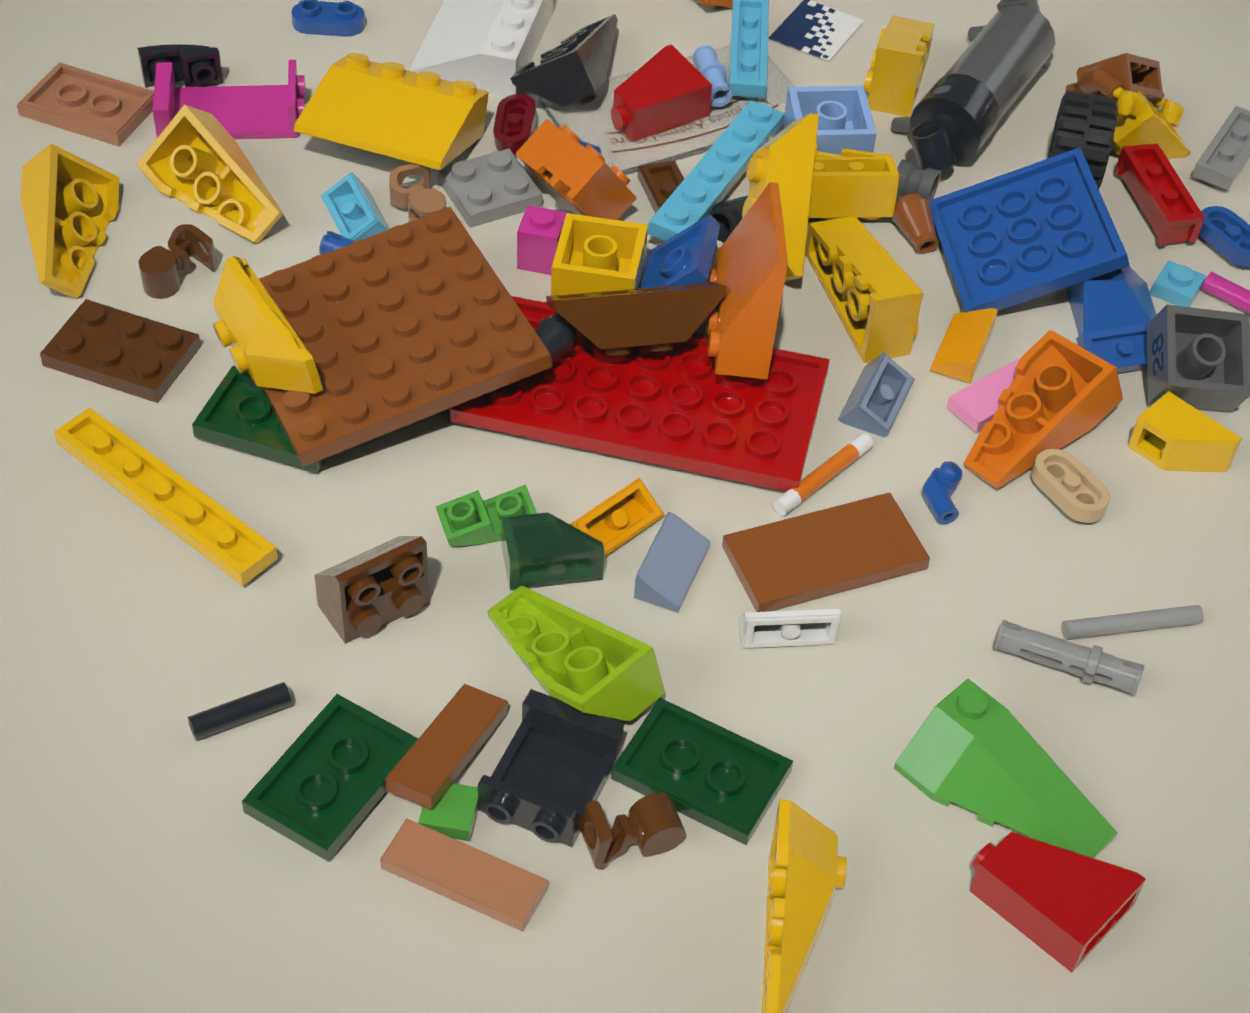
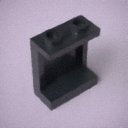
M530 689L522 703V722L491 777L483 775L478 783V811L485 813L490 819L498 823H511L529 830L546 842H559L573 848L581 832L579 823L586 804L591 801H597L611 774V768L622 753L624 724L604 716L584 713L557 698Z

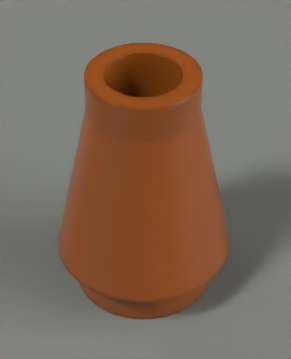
M917 193L905 195L897 200L893 220L914 245L917 253L927 254L935 250L939 245V240L935 232L930 202Z

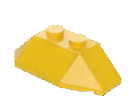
M814 113L797 119L753 153V157L747 166V179L750 181L748 198L743 206L742 217L746 215L770 182L779 184L788 258L785 282L803 277L819 114Z
M236 256L226 259L213 301L219 320L213 323V328L223 348L231 345L232 348L229 349V352L239 373L247 371L258 387L313 394L322 391L323 387L313 356L286 320L249 266V263L245 258L241 259Z

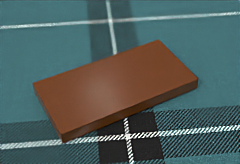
M890 492L723 535L722 547L756 612L773 611L928 569L930 561L928 553Z

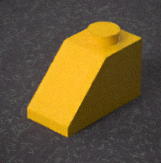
M1140 91L1138 94L1142 95V103L1138 115L1117 114L1111 148L1118 155H1120L1122 146L1155 143L1159 144L1167 159L1182 158L1191 153L1176 128Z

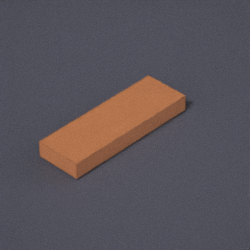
M408 818L405 819L380 858L381 869L522 932L547 891V879Z

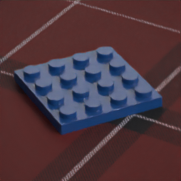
M1080 147L929 201L933 222L965 313L988 308H995L999 311L1130 266L1126 250Z

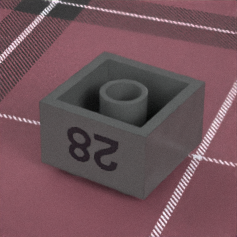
M1166 305L1147 324L1148 403L1154 404L1169 391L1196 409L1230 413L1250 397L1249 314Z

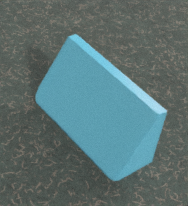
M353 172L349 173L321 195L341 235L356 241L390 229L368 188Z

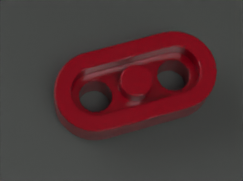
M514 94L503 98L498 103L493 135L495 146L499 151L510 149L515 155L535 132L537 111L532 97L525 94Z

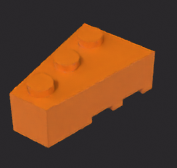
M546 119L515 155L536 176L582 215L618 220L637 199L627 187L631 180L615 165L609 167L605 163L604 157L589 144L586 147L582 146L579 143L581 139L565 124L558 128Z

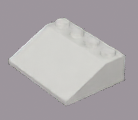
M444 0L408 71L416 73L421 71L434 72L440 75V79L450 82L469 81L474 83L477 89L489 91L490 93L507 96L517 94L520 88L514 86L510 78L523 66L531 63L553 14V0Z

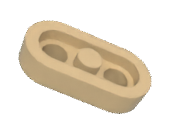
M1047 449L1037 455L1032 469V479L1066 515L1083 523L1096 522L1105 515L1110 501L1108 489L1072 454L1060 449Z

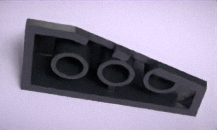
M613 14L582 27L561 41V45L540 55L542 58L540 65L535 66V63L531 62L523 66L510 78L513 85L562 107L573 102L579 107L597 98L596 92L606 82L618 22L616 15Z

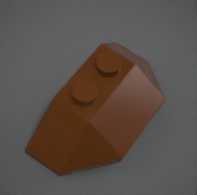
M717 282L554 295L546 296L547 305L571 324L590 343L601 350L605 349V355L615 356L630 354L631 347L647 345L648 351L659 352L673 350V343L686 342L724 298L726 286Z

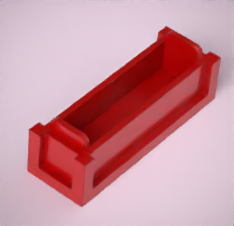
M1159 144L1122 146L1115 167V173L1117 176H1122L1158 236V244L1160 246L1182 244L1185 240L1189 243L1196 242L1205 217Z

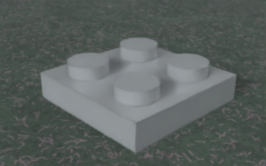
M510 149L459 161L438 170L439 183L470 228L525 212L527 205L542 207V193Z

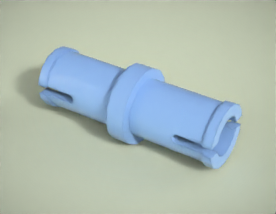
M708 45L698 47L693 54V60L698 71L712 84L711 105L715 107L725 106L732 98V92L729 90L726 82V69L723 64L718 62L717 54L713 47Z

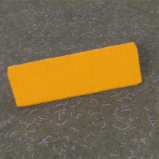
M988 308L967 313H954L930 371L971 383L992 334L998 309Z
M639 477L561 531L570 542L596 563L665 514Z

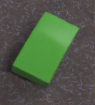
M526 484L484 501L479 490L436 506L450 546L493 543L522 536L543 528Z

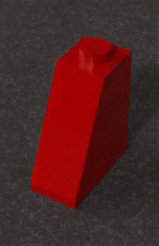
M672 44L667 45L614 90L613 107L611 108L612 122L631 142L707 117L710 113L712 84Z
M1010 832L997 846L990 842L978 853L972 863V868L976 870L969 891L1072 973L1131 910L1146 878L1138 872Z

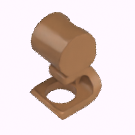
M411 163L396 167L390 172V204L403 209L408 208L409 222L424 217L431 212L446 208L444 194L430 188V167ZM412 173L421 174V179L415 185L410 187L402 186L403 180Z

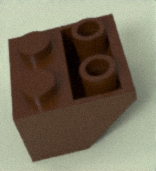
M398 536L314 575L317 605L345 644L361 636L371 635L380 627L403 616L413 615L429 604L427 542L422 536Z

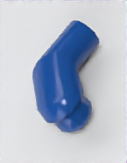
M945 461L941 464L940 468H935L922 487V494L941 525L953 522L959 515L950 497L957 488L956 483L962 479L963 473L961 468L952 461Z

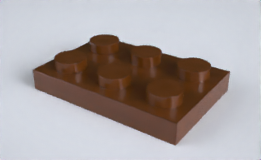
M85 299L40 352V357L44 367L158 403L201 348L199 334Z

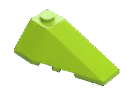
M521 585L487 611L489 619L551 696L584 713L631 722L665 694L652 646Z

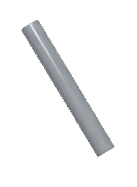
M1200 605L1067 620L1062 622V633L1064 638L1068 640L1200 624L1203 622V610Z

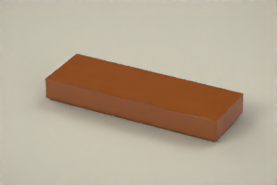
M463 684L386 777V791L432 810L507 715L508 701Z

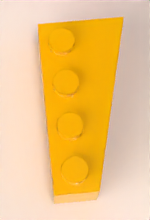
M855 216L809 223L805 256L863 363L871 362L883 352L890 358L910 355L914 336L918 334V316L924 292Z

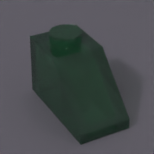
M548 512L501 518V548L510 591L516 590L521 585L530 589L603 580V542Z

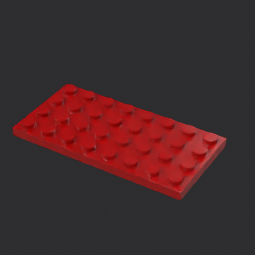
M511 296L534 330L542 318H549L552 314H557L546 302ZM576 330L577 339L574 341V348L552 363L553 367L539 372L535 377H526L450 408V422L787 492L791 488H799L830 359L773 348L768 379L715 374L714 357L707 356L709 335L694 332L686 342L673 343V350L648 351L647 345L631 347L630 354L612 356L605 355V349L601 350L594 346Z

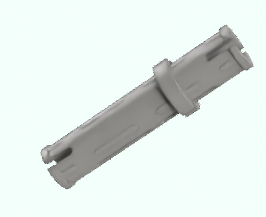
M1006 620L1002 621L994 646L996 650L1012 653L1025 659L1083 677L1082 682L1092 684L1093 681L1134 695H1136L1145 667L1143 664L1102 652V647L1093 645V648L1077 645L1061 638L1021 627Z

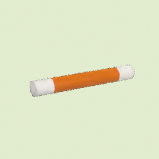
M861 433L803 478L800 481L799 488H791L773 502L775 512L780 516L787 515L873 447L872 438L866 433Z

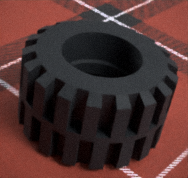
M1068 90L1061 99L1047 159L1080 147L1098 189L1104 178L1114 138L1118 114L1116 99Z

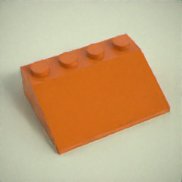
M770 182L716 253L714 269L710 268L711 274L707 282H717L726 286V295L707 317L706 334L709 335L707 356L714 357L715 374L768 379L788 266L778 183Z

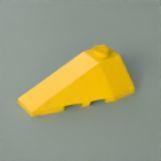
M185 104L137 163V166L159 191L187 204L193 210L211 217L219 224L254 243L259 244L284 214L235 139L212 114Z

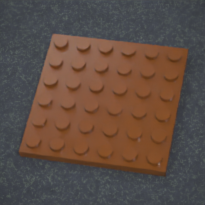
M451 207L431 212L424 217L394 226L379 234L354 241L347 246L317 255L310 260L286 269L277 270L270 275L259 278L286 320L313 356L323 390L316 394L262 387L303 467L553 367L549 351Z

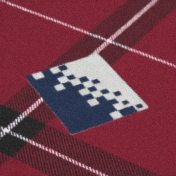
M803 0L769 36V39L830 61L861 26L864 20L811 0Z

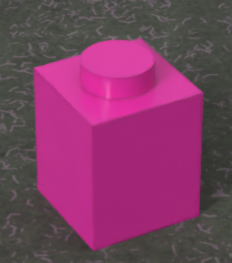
M527 205L517 230V269L551 275V267L567 212Z

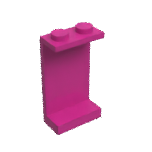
M288 60V85L176 87L172 62H158L156 64L152 108L157 138L185 104L212 114L235 140L298 138V132L294 131V126L305 108V100L299 99L306 98L305 75H297L296 60Z

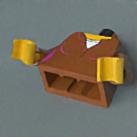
M1129 53L1078 68L1076 72L1077 82L1068 84L1065 89V93L1070 90L1115 98L1118 113L1122 115L1131 114L1133 116L1138 115L1142 103V95L1138 94L1140 91L1155 108L1158 106L1162 107L1160 113L1171 124L1177 126L1183 115V107L1164 98L1165 94L1162 89L1159 61Z

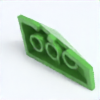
M966 679L934 707L894 764V769L935 802L947 807L952 802L978 814L977 820L991 827L996 822L1023 834V836L1095 858L1115 839L1118 833L1010 711L970 679Z

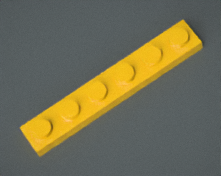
M90 407L54 431L56 442L59 446L240 585L244 586L278 559L276 546Z

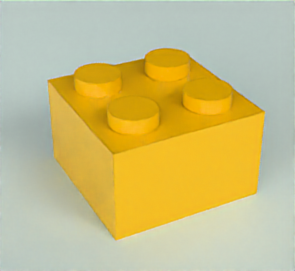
M566 213L551 267V296L640 288L646 262L648 224Z

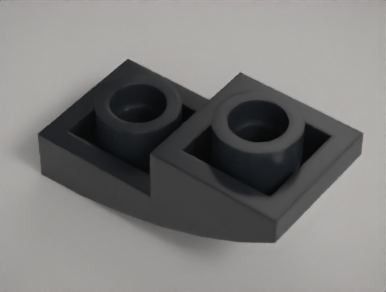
M168 44L137 48L145 88L155 86L156 64L158 62H172L175 82L183 81L185 87H206L223 83L218 48L190 44Z

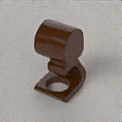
M182 224L177 226L168 240V249L162 246H155L140 257L138 263L144 292L156 299L168 298L177 293L180 288L179 271H187L191 268L189 257L195 258L211 271H216L217 262L213 239L194 225ZM200 243L204 246L208 255L203 251V249L200 246Z
M654 793L639 799L629 809L628 816L625 814L616 816L611 829L601 804L598 801H591L586 804L579 823L580 831L593 864L599 870H604L614 859L626 853L631 844H636L644 857H649L672 850L683 841L686 835L673 801L665 793Z

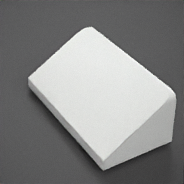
M841 608L745 612L738 618L737 623L741 648L836 644L842 616Z

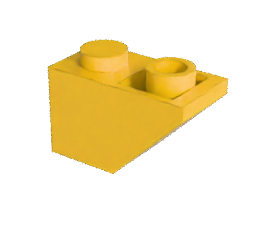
M1168 391L1138 416L1128 447L1162 470L1226 472L1231 467L1242 438Z

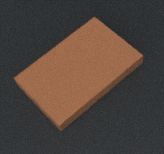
M59 62L17 104L19 116L120 147L151 114L154 91Z

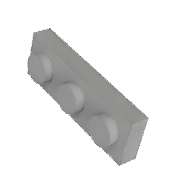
M1235 106L1196 163L1192 174L1193 177L1203 180L1209 185L1229 190L1250 158L1249 110Z

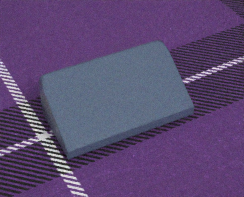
M881 353L863 368L838 420L845 425L881 437L887 436L915 379L887 354Z
M668 512L637 572L634 598L679 612L710 547L711 541L680 517Z

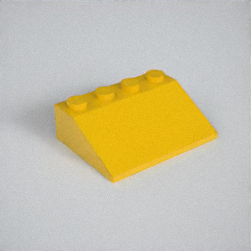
M349 53L330 66L295 122L294 131L441 170L484 135L489 91L477 89L476 85L469 81L450 82L440 79V75L434 72L421 71L416 73L405 70V67L399 63L385 62L381 64L369 61L367 55Z

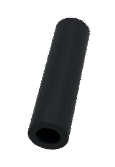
M282 682L188 716L187 720L194 739L199 740L292 705V700L286 684Z

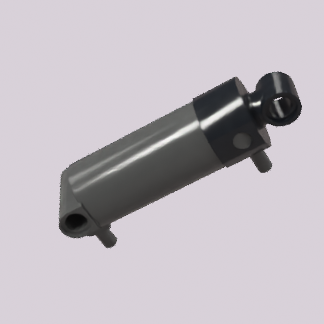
M1001 0L997 4L998 12L985 26L969 28L968 38L972 41L971 44L946 74L931 87L916 105L912 115L909 117L893 118L891 128L895 133L909 132L920 169L924 170L930 167L941 171L952 164L969 161L994 132L998 122L1041 68H1046L1054 57L1055 34L1049 20L1041 13L1037 0Z

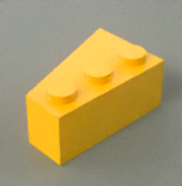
M892 15L886 29L881 28L877 49H874L870 70H867L864 81L865 93L869 94L868 104L871 110L905 117L911 116L929 57L935 24Z
M816 144L809 218L831 220L855 216L856 218L877 220L880 217H893L900 175L892 155L846 148L842 149L841 155L817 151L818 144Z

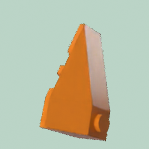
M1049 330L1020 358L1015 367L1016 376L1010 387L1003 389L998 399L999 407L992 420L984 424L963 463L965 469L996 489H999L1032 468L1040 452L1047 449H1062L1093 429L1123 400L1117 368L1056 332Z

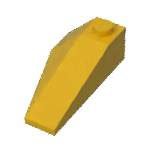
M51 143L22 166L20 199L39 283L76 299L81 296L95 264L94 256L98 247L104 244L107 237L105 231L109 222L115 219L118 212L119 177Z
M783 799L779 800L768 863L762 1013H787L829 913L835 888L844 889L846 880L847 859L843 856H837L838 835L791 800Z

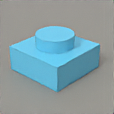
M1168 260L1154 281L1150 295L1176 306L1190 307L1200 292L1206 275Z

